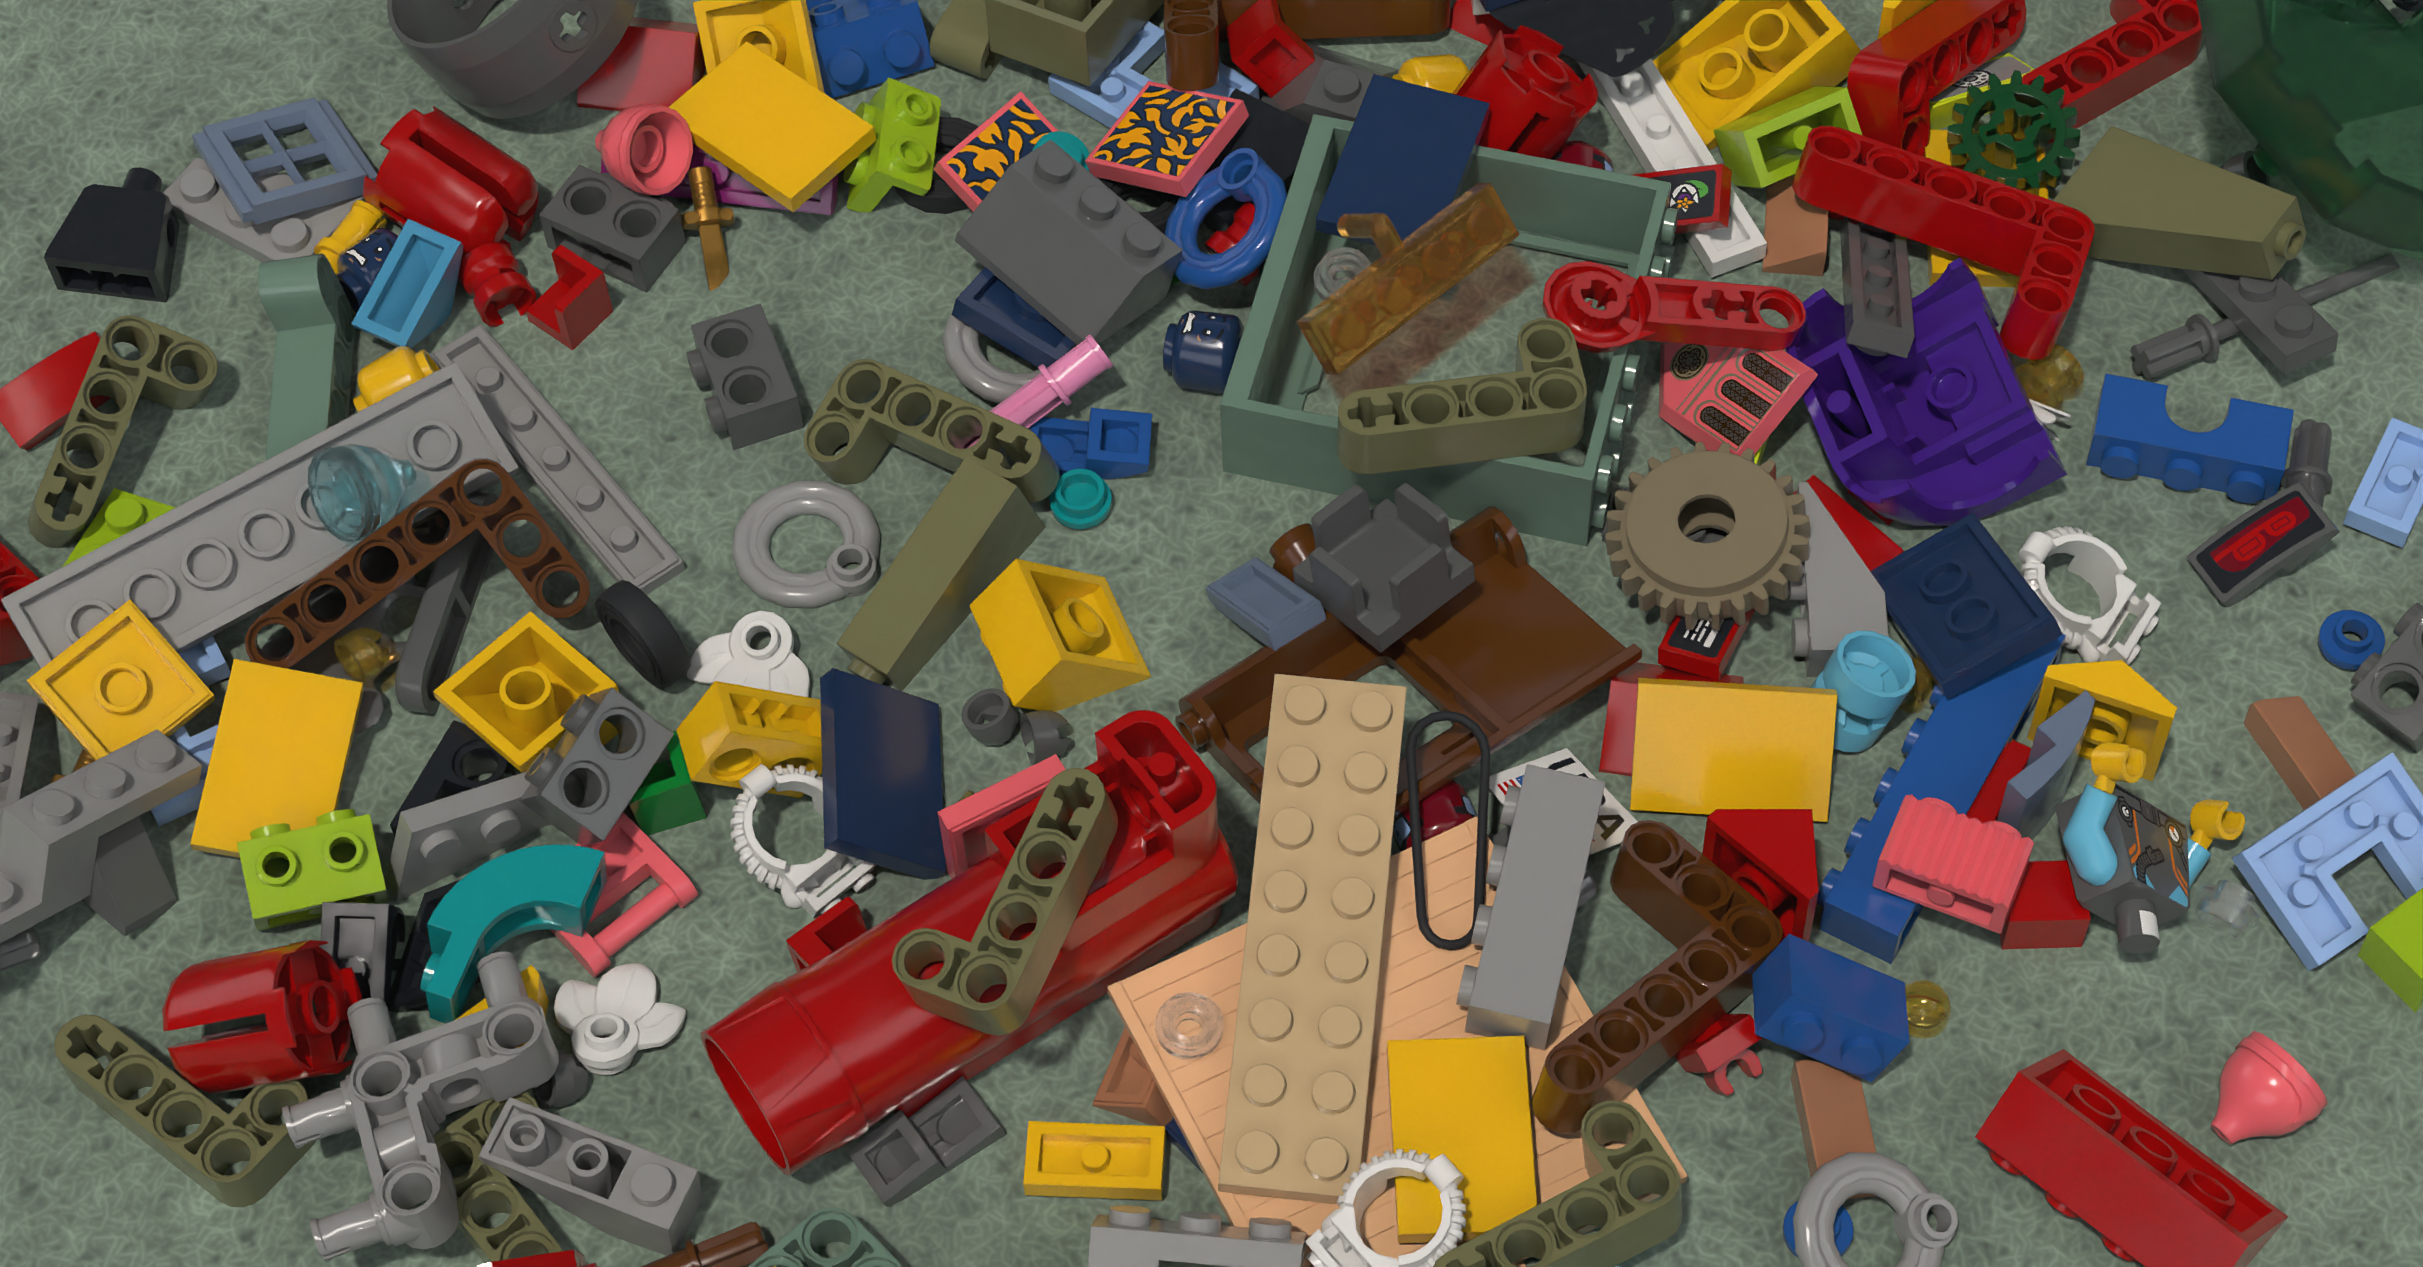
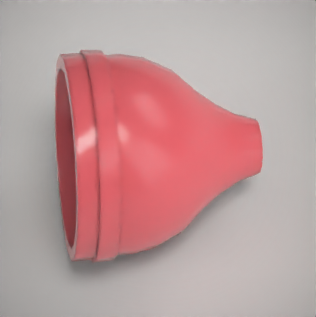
M646 104L624 109L609 121L606 128L601 130L595 139V146L601 153V158L609 174L620 185L638 193L649 196L669 193L682 182L690 168L693 143L688 124L676 110L660 104Z
M2253 1031L2248 1037H2244L2235 1047L2236 1050L2230 1055L2223 1066L2219 1078L2218 1108L2211 1123V1128L2223 1141L2230 1145L2250 1137H2278L2291 1133L2303 1126L2307 1121L2313 1120L2328 1103L2325 1094L2317 1082L2303 1066L2276 1042L2262 1033Z

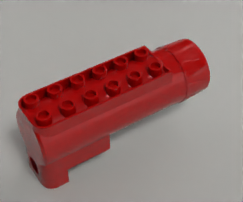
M1150 710L1132 711L1095 732L1098 760L1084 769H1088L1096 774L1103 783L1117 811L1119 822L1117 831L1035 1004L1021 1027L1012 1033L999 1036L992 1035L924 1010L916 1005L894 972L892 956L895 946L902 937L913 930L922 928L939 930L971 942L1043 794L984 829L987 858L810 966L780 982L770 984L723 1019L701 1032L703 1047L725 1092L751 1134L780 1171L787 1176L793 1174L815 1159L862 1136L868 1131V1128L892 1111L896 1114L902 1110L910 1117L962 1076L968 1081L1107 993V986L1145 970L1215 925L1220 918L1222 904L1236 895L1238 887L1237 868L1229 846L1218 826L1217 793L1214 776L1165 716ZM1057 862L1048 865L1040 873L1039 879L1054 878L1061 873L1066 863ZM1036 923L1021 924L1014 929L1009 940L1018 941L1025 939L1034 931ZM935 961L926 965L919 973L918 979H930L937 975L943 968L944 961ZM996 984L987 988L980 996L979 1002H994L1002 996L1007 985Z

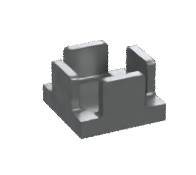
M1403 483L1395 489L1396 505L1386 498L1372 510H1370L1368 493L1365 489L1355 484L1313 515L1311 523L1316 548L1309 554L1308 558L1293 568L1296 585L1321 601L1323 608L1379 652L1384 651L1475 581L1473 563L1457 552L1451 545L1447 514L1408 483Z

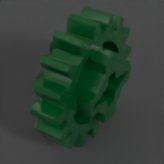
M2014 70L2010 83L2002 85L1995 73L1988 76L1987 91L1983 92L1971 85L1967 88L1966 96L1969 106L1955 103L1953 107L1952 120L1957 124L1949 125L1947 131V143L1956 145L1950 149L1951 165L1966 164L1963 169L1965 171L2017 189L2025 188L2026 192L2037 196L2039 195V183L2041 181L2056 188L2060 185L2061 179L2059 168L2072 170L2076 154L2071 149L2079 147L2081 130L2071 128L2076 124L2078 112L2076 107L2060 109L2064 103L2065 91L2059 88L2050 94L2043 91L2044 76L2038 75L2031 85L2022 84L2021 72ZM1989 111L1991 114L1989 123L1978 126V133L1972 134L1977 122ZM2006 132H2012L2013 135H2014V137H2015L2016 139H2023V140H2021V141H2014V139H2013V137H2012L2011 134H2004V133H2006ZM2054 139L2050 151L2038 162L2036 159L2038 149L2047 147L2049 140Z

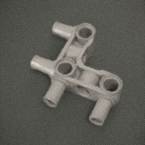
M507 951L491 953L478 962L477 969L488 1009L398 1041L392 1026L388 1007H386V1003L382 999L367 998L351 1005L348 1008L347 1015L358 1054L353 1063L351 1073L346 1075L345 1080L340 1081V1088L293 1106L282 1107L288 1133L297 1149L304 1147L307 1143L353 1128L359 1132L374 1189V1192L369 1193V1200L329 1216L310 1220L313 1238L324 1262L382 1241L387 1246L393 1244L396 1247L406 1243L412 1248L422 1250L435 1248L446 1242L456 1230L459 1222V1211L452 1174L434 1138V1134L439 1130L438 1124L445 1121L447 1114L489 1099L500 1102L509 1097L517 1096L528 1089L536 1088L547 1082L555 1073L559 1064L558 1050L550 1036L542 1007L533 999L528 998L517 960L512 953ZM522 1043H526V1044H524L523 1046H521V1047H519V1048H515V1047L519 1046V1045L522 1044ZM422 1201H426L420 1207L412 1209L416 1204Z

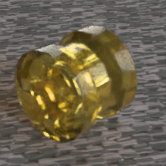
M2058 344L2055 345L2050 356L2040 360L2025 359V364L2014 367L2028 399L2060 410L2063 406V397L2072 396L2084 382V372L2078 360L2072 353Z

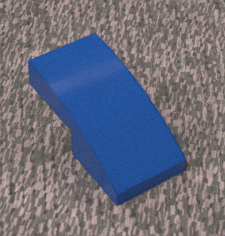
M1091 408L1089 421L1042 417L1028 428L1038 436L1059 467V478L1064 473L1073 469L1091 470L1103 480L1148 472L1152 426L1151 413Z

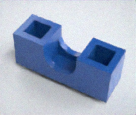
M2105 373L2097 403L2086 465L2101 468L2105 474L2114 478L2124 479L2139 475L2160 479L2169 487L2181 491H2190L2200 487L2226 492L2231 499L2241 503H2255L2260 500H2267L2277 494L2285 471L2294 413L2293 409L2231 398L2223 424L2220 427L2208 432H2192L2179 427L2168 416L2165 408L2168 385Z

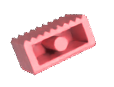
M1905 795L1879 857L1872 887L2001 934L2025 875L2034 842L2029 837L2022 838L2020 832L2009 824L2000 821H1989L1982 824L1977 818L1969 819L1964 813L1958 814L1952 805L1943 800L1931 797L1917 800L1913 795Z

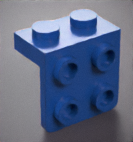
M806 0L824 93L829 97L835 98L883 83L888 77L895 79L935 66L933 58L930 56V46L917 0Z

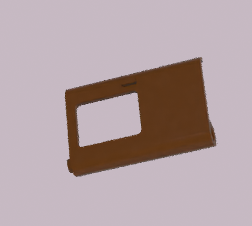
M1489 506L1449 531L1452 547L1473 563L1475 581L1384 651L1379 652L1324 609L1327 619L1275 651L1268 646H1264L1182 697L1178 702L1181 714L1175 717V721L1181 735L1193 749L1197 750L1204 746L1211 756L1260 804L1264 767L1247 751L1252 745L1268 736L1275 674L1355 681L1378 666L1391 665L1441 711L1461 713L1478 723L1487 736L1492 756L1638 662L1642 658V649L1636 644H1632L1628 648L1623 646L1533 569L1526 561L1522 540L1510 519L1498 508ZM1454 722L1452 727L1415 750L1419 802L1480 763L1481 752L1478 740L1471 730L1462 724ZM1406 756L1400 759L1394 818L1409 809Z

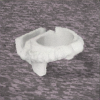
M2068 526L2053 528L2044 533L2032 532L2018 553L2019 559L2024 563L2021 567V575L2055 617L2062 634L2066 635L2063 646L2072 650L2076 649L2084 663L2123 660L2129 665L2141 649V646L2137 644L2141 635L2147 636L2159 621V617L2155 613L2160 607L2161 602L2149 592L2142 599H2139L2134 590L2137 584L2123 575L2127 570L2123 559L2112 547L2093 537L2091 533L2087 531L2083 533L2082 529H2073ZM2056 553L2073 555L2067 569L2090 583L2098 594L2101 610L2099 618L2091 620L2090 616L2073 613L2055 600L2048 589L2045 579V565L2043 562L2046 557ZM2128 613L2136 615V620L2122 642L2117 641L2111 648L2108 647Z
M760 764L739 780L744 791L743 794H738L735 800L737 805L733 806L731 812L734 818L730 820V827L733 829L730 835L731 840L736 843L733 848L736 854H740L739 861L743 866L747 865V872L751 876L756 875L758 882L769 884L768 888L775 890V887L781 889V895L787 907L795 909L802 906L814 918L819 913L823 914L840 902L841 899L839 897L850 888L858 893L871 883L875 877L870 872L874 870L876 864L827 849L822 857L807 864L786 865L787 861L775 858L765 851L755 838L752 827V818L757 809L758 798L772 787L777 792L787 790L799 791L812 797L814 809L823 816V780L818 775V771L814 769L811 772L807 771L805 766L800 765L799 768H794L793 765H786V768H782L779 765L770 771L766 766ZM854 865L856 866L854 870H852L849 874H847L829 890L823 893L820 897H817V895L820 892H822L825 888H827L830 884H832L850 868H852Z
M1396 1149V1153H1391L1389 1150L1383 1152L1384 1156L1379 1158L1377 1155L1371 1157V1162L1368 1164L1362 1163L1359 1166L1360 1171L1358 1173L1354 1171L1350 1175V1183L1344 1184L1342 1188L1344 1194L1343 1196L1339 1195L1336 1203L1339 1205V1209L1334 1210L1323 1220L1321 1231L1318 1229L1305 1241L1312 1250L1306 1256L1314 1267H1433L1437 1259L1458 1247L1456 1245L1457 1242H1461L1464 1233L1461 1232V1229L1466 1227V1219L1463 1217V1214L1466 1213V1205L1462 1203L1464 1199L1463 1191L1458 1190L1457 1186L1462 1181L1464 1175L1445 1154H1441L1432 1160L1430 1155L1424 1152L1419 1155L1417 1150L1410 1149L1409 1152H1404V1149ZM1397 1176H1412L1424 1180L1428 1177L1441 1192L1440 1198L1443 1207L1441 1224L1436 1235L1429 1243L1414 1253L1398 1256V1259L1377 1254L1364 1245L1360 1233V1223L1364 1211L1373 1200L1384 1192L1387 1187V1179Z

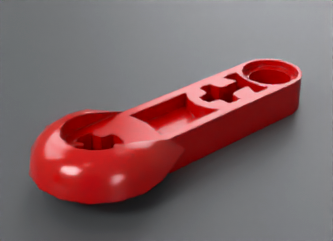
M1591 261L1571 262L1556 269L1545 283L1542 303L1546 318H1553L1566 324L1575 337L1577 349L1590 353L1617 351L1635 340L1771 351L1783 350L1792 344L1806 318V311L1800 299L1783 288L1640 275L1636 279L1608 265ZM1590 298L1598 301L1596 307L1600 308L1604 306V310L1594 309L1593 307H1591L1593 301L1590 300L1588 302H1585V299ZM1771 309L1779 312L1786 318L1789 327H1772L1762 319L1759 311Z

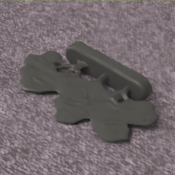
M481 492L467 496L469 500L479 505L494 502L498 497L496 494ZM437 516L428 521L427 528L416 527L413 531L420 540L436 543L444 539L448 534L450 522L447 528L440 516ZM477 528L436 559L427 584L417 583L415 577L412 576L287 669L352 681L368 679L364 686L354 731L357 733H361L378 723L384 706L382 694L375 688L373 681L387 667L399 661L395 676V692L399 704L407 711L435 713L440 702L435 698L433 691L450 676L494 549ZM380 546L361 557V568L364 574L376 581H385L393 577L399 567L395 553L384 546ZM330 584L320 585L311 592L309 604L313 613L318 617L334 619L345 611L346 598L338 587ZM402 596L422 598L407 641H391L382 625L388 606L392 601ZM374 632L380 636V643L367 644L366 633ZM292 633L281 635L266 643L261 648V651L273 658L284 657L293 650L294 637ZM382 651L383 656L381 658H371L369 665L372 667L353 674L345 673L344 667L347 662L364 652Z

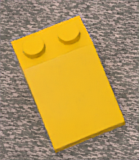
M1725 0L1653 60V63L1702 141L1711 150L1718 147L1714 129L1814 86H1837L1848 76L1851 63L1861 50L1847 30L1821 0Z

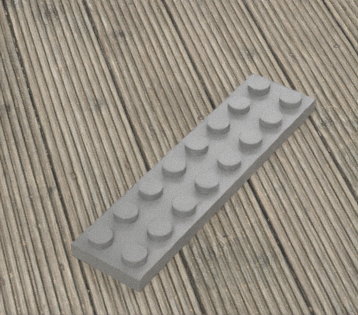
M455 361L2 598L1 602L40 669L130 599L174 650L180 654L287 596L464 463L475 458H488L502 465L511 477L518 473L519 467ZM477 469L466 477L464 492L466 496L476 492L482 493L500 483L501 480L491 470ZM426 507L414 516L412 528L414 529L444 512L435 507ZM373 546L367 549L362 556L379 548L380 546Z

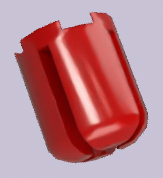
M1520 25L1514 34H1502V29L1497 33L1452 94L1490 103V116L1478 146L1551 159L1597 103L1598 90L1592 76L1588 73L1581 81L1573 69L1558 57L1564 49L1560 43L1542 32Z
M433 106L434 111L427 114H422L418 110L412 109L396 122L380 143L389 152L379 168L375 182L367 176L364 178L363 196L367 203L374 206L384 216L402 228L407 220L410 219L460 241L464 246L462 259L472 249L486 243H504L511 248L510 243L503 239L504 234L521 242L532 226L538 204V184L527 166L435 106Z
M320 940L296 942L288 946L208 960L191 965L171 982L162 1008L163 1031L264 1013L266 1022L235 1027L202 1036L199 1040L169 1046L167 1049L174 1068L193 1087L208 1093H225L254 1088L262 1084H275L339 1074L353 1062V1060L343 1062L350 1047L352 1033L347 1011L351 1005L362 1000L353 969L351 967L339 969L331 955L319 947L328 944V942ZM312 1000H314L316 1006L315 1013L313 1012Z

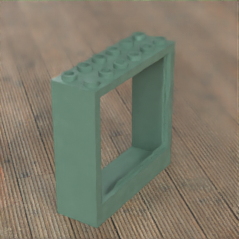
M1313 114L1220 403L1223 472L1339 496L1353 485L1358 484L1367 491L1369 502L1378 504L1387 498L1396 505L1395 489L1403 483H1408L1440 507L1450 519L1467 521L1484 509L1492 506L1501 510L1510 519L1518 533L1587 547L1592 526L1604 528L1611 498V492H1608L1611 477L1617 478L1624 450V441H1621L1624 428H1630L1637 399V391H1634L1637 378H1643L1650 342L1635 340L1617 351L1605 352L1582 437V442L1588 449L1583 468L1520 456L1378 474H1358L1344 467L1337 456L1338 418L1303 411L1308 392L1319 386L1362 243L1316 231V216L1354 122ZM1478 146L1446 232L1628 267L1626 274L1638 279L1639 275L1669 278L1675 252V246H1672L1676 232L1679 209L1669 208L1670 182Z

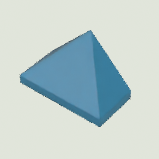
M408 219L351 323L353 327L396 347H414L440 327L452 312L464 248L463 244L458 240Z

